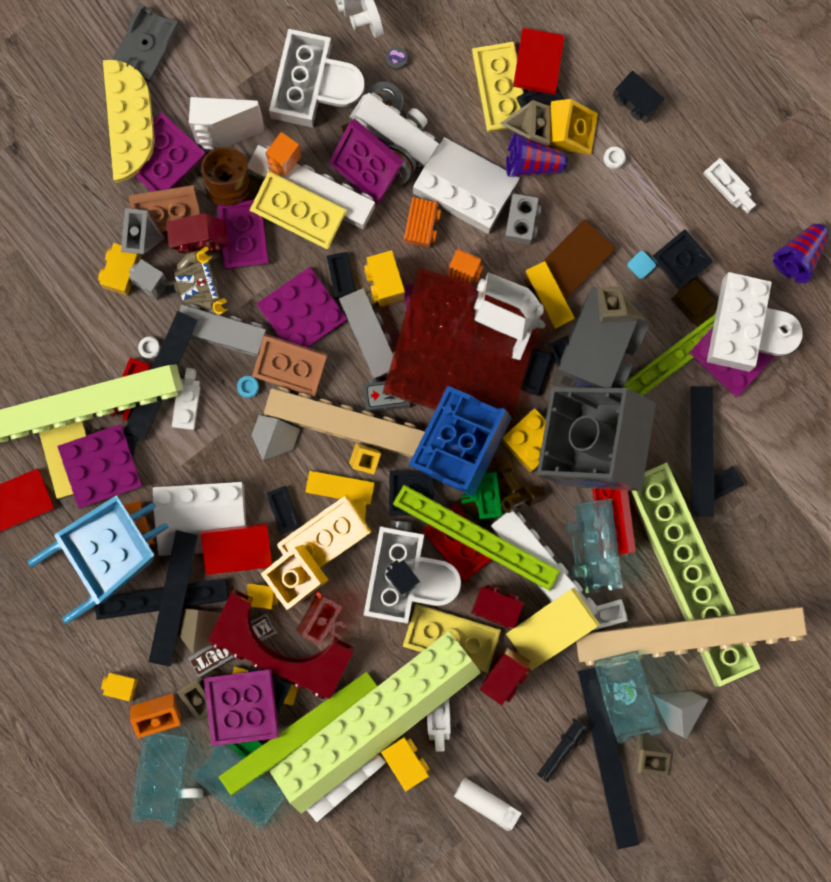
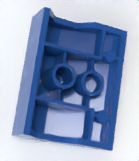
M447 386L409 466L474 497L512 417L503 408H494L480 402L469 394Z

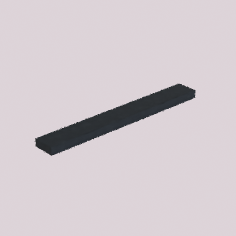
M600 667L577 671L616 848L618 850L640 845Z

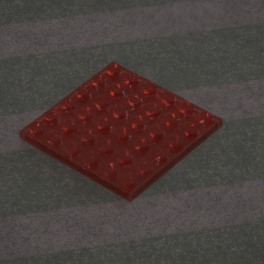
M419 267L382 394L436 410L447 386L469 394L489 406L507 410L513 419L538 328L532 330L521 359L512 358L513 347L517 339L475 320L476 309H474V305L479 293L477 286ZM485 294V301L525 318L519 308ZM512 419L505 431L506 433H508L510 430Z

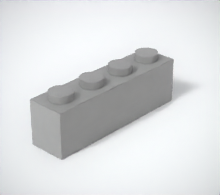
M363 288L339 298L342 309L373 378L382 379L398 372V365L401 364L397 353H392L389 347L392 341L388 332L383 333L380 325H383V321L379 312L374 313L372 305L375 304L371 294H366Z
M188 304V306L181 305L180 312L199 320L191 338L258 358L263 337L267 334L266 329H263V325L251 322L250 325L242 323V319L230 316L229 319L221 317V314H216L214 310L204 312L200 310L201 307L193 304Z

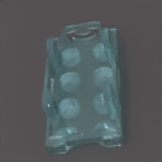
M611 499L576 504L574 506L576 522L566 523L567 534L572 533L576 565L572 567L573 578L584 577L586 594L600 592L599 588L608 586L609 590L623 589ZM577 537L582 538L580 540L582 542L584 549V561L580 562L579 556H581L582 551L580 544L577 543Z
M638 650L594 660L602 696L617 742H627L630 736L650 732L651 736L661 734L660 723Z
M159 732L143 737L133 792L134 800L130 822L143 823V819L164 822V827L176 828L190 737Z
M211 745L210 749L213 752L201 768L196 766L189 776L235 813L244 817L259 830H262L286 796L278 784L263 774L231 797L218 777L243 760V758L226 745Z

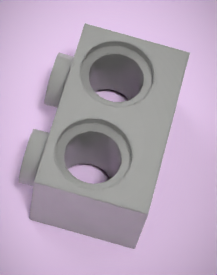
M519 194L512 195L504 241L530 245L531 239H536L538 226H534L535 218L540 217L541 205H537L539 198ZM527 205L530 207L531 212L523 213L520 211V207ZM524 226L528 232L526 234H519L516 228Z
M142 259L139 263H135L129 271V274H131L129 278L134 286L155 300L159 298L165 289V283L168 282L161 271Z

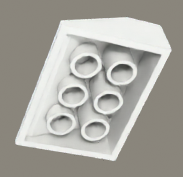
M190 98L189 125L197 145L204 152L228 147L264 132L265 127L258 101Z
M444 137L415 182L413 194L424 200L438 202L439 208L489 234L520 178L508 177L506 170Z
M242 482L153 487V503L156 505L154 509L155 527L167 523L169 528L157 535L159 556L171 555L176 530L198 534L195 554L203 553L200 531L246 526L245 491Z

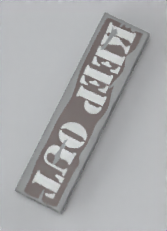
M266 613L251 622L256 635L261 641L277 633ZM210 645L190 656L188 660L198 678L233 659L234 656H232V652L226 649L219 650Z

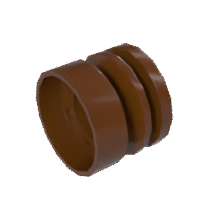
M221 147L210 151L201 163V171L208 198L221 206H233L241 203L250 192L247 160L241 152L230 147Z

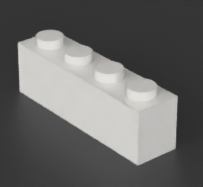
M368 93L363 95L350 118L356 119L386 144H397L405 148L413 156L416 166H425L439 145L434 141L435 137L426 131L422 132L417 128L418 125L414 121L404 119L399 115L400 111L393 106L388 107L382 102L383 99L377 94Z

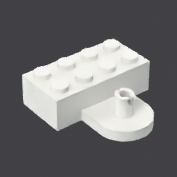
M335 0L339 12H343L345 18L350 17L353 29L368 24L375 38L384 35L381 19L374 0Z
M288 29L269 109L271 119L313 128L318 103L347 107L355 104L361 98L364 92L363 75L356 66L350 63L329 59L332 48L330 37Z
M730 272L723 278L707 357L708 363L750 372L756 367L758 352L774 356H784L790 354L799 346L802 340V328L799 321L787 312L767 308L772 282Z
M380 527L364 616L408 624L412 602L442 606L453 601L458 595L461 586L459 573L451 564L445 561L420 557L424 539L423 534ZM395 560H398L399 563L404 560L420 580V584L404 597H401L385 575L388 572L387 567Z

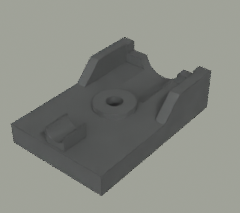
M139 3L130 20L127 33L112 60L127 63L126 67L131 65L139 71L146 81L151 82L180 29L178 21L163 18ZM144 40H147L148 44L143 45L142 42Z

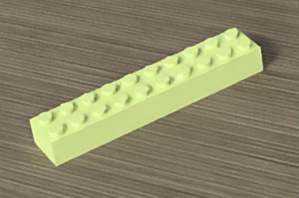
M177 364L155 368L1 409L0 443L9 441L8 436H11V440L29 436V431L31 430L33 434L51 430L50 425H53L54 428L72 424V419H75V422L93 419V414L95 413L97 417L115 413L114 408H118L119 411L135 408V403L137 402L140 405L157 402L156 397L161 396L162 400L179 396L178 391L184 389Z
M664 463L646 471L642 491L628 490V495L684 619L692 620L736 614L668 464ZM743 643L733 644L734 648L720 649V646H712L710 651L700 652L715 687H720L761 669L751 646L743 647Z
M448 631L270 770V773L289 803L302 814L481 672Z

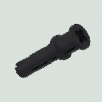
M575 718L572 719L573 723L566 733L561 734V742L540 771L537 772V775L540 778L543 777V780L547 783L571 749L578 747V741L583 734L590 730Z

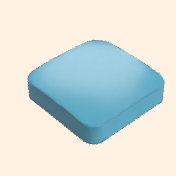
M640 251L628 262L627 266L639 279H643L655 268L656 264L644 251Z

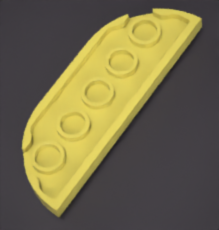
M103 60L113 180L115 183H120L137 175L146 161L150 160L153 153L155 137L149 87L138 70L134 69L131 65L126 67L127 63Z

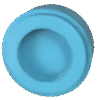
M244 376L238 381L237 390L242 397L253 398L259 392V383L252 376Z

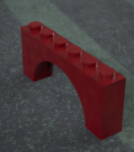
M233 588L208 639L211 645L216 649H226L232 652V656L237 659L251 661L252 665L258 669H272V674L279 679L286 678L300 689L307 688L313 691L312 693L319 698L324 699L326 697L330 699L354 652L355 646L334 637L325 649L311 656L290 657L279 654L267 647L258 638L252 627L250 607L253 597Z

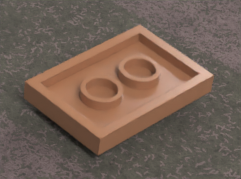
M194 185L129 195L131 209L147 210L160 232L167 231L166 222L201 214Z
M265 334L252 377L315 397L328 354Z

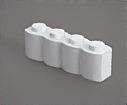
M378 753L307 809L308 813L318 822L382 767L386 761Z

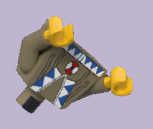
M204 247L200 251L187 253L177 264L174 273L176 280L165 283L167 294L172 295L180 292L183 302L197 305L203 309L214 310L216 314L228 311V309H224L221 304L227 302L226 299L216 300L219 299L220 292L210 264V259L213 256L205 254L208 247Z

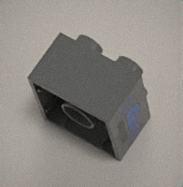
M592 286L583 303L570 335L569 345H566L560 360V367L558 366L551 384L566 388H623L631 371L632 364L622 361L624 353L631 356L634 355L636 348H639L649 323L641 320L600 323L598 288ZM631 302L638 312L641 313L643 306Z
M552 387L537 475L566 487L642 491L656 402L628 388Z

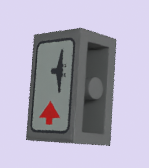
M402 376L390 377L389 381L380 382V379L367 380V384H363L367 412L373 413L410 408L407 379H402Z

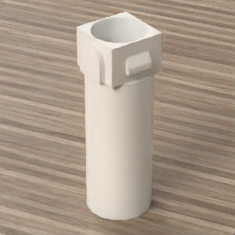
M464 778L454 794L456 799L495 822L506 831L513 829L521 815V812L467 778Z

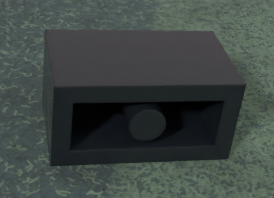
M633 70L615 88L613 93L615 101L620 106H626L636 120H642L644 123L659 109L665 99Z
M395 560L387 567L388 572L385 575L401 597H404L420 584V580L404 560L400 563L398 560Z

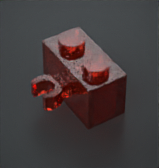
M317 592L296 631L302 637L319 646L323 643L328 632L334 637L339 638L340 635L335 632V627L338 625L346 627L344 622L336 619L342 606L337 601Z

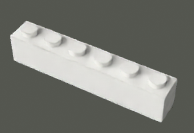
M258 145L248 163V173L264 181L268 171H271L265 154L269 146L265 145L262 147ZM296 163L287 177L282 174L279 175L346 209L347 212L343 220L363 230L375 209V202L372 201L373 198L365 193L360 195L354 192V189L347 184L342 183V185H339L329 175L323 174L321 176L315 173V170L304 164L301 166Z
M520 512L506 513L491 525V529L496 536L560 571L550 591L538 585L551 602L574 587L594 616L597 615L595 610L597 605L590 597L586 599L582 595V587L576 580L571 581L568 578L567 574L569 572L561 562L557 564L552 557L555 555L547 545L543 547L539 543L540 537L533 528L529 530L524 525L526 520Z

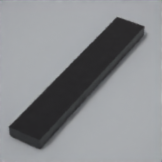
M177 311L152 369L175 364L178 367L199 321L198 319ZM161 396L156 397L157 402L140 405L137 402L124 432L146 440L162 404Z
M691 386V516L713 518V386Z
M178 530L175 532L149 663L169 667L172 665L198 534Z
M227 579L188 584L183 608L227 601L229 598ZM164 588L112 595L104 603L95 605L96 620L157 612L160 609Z

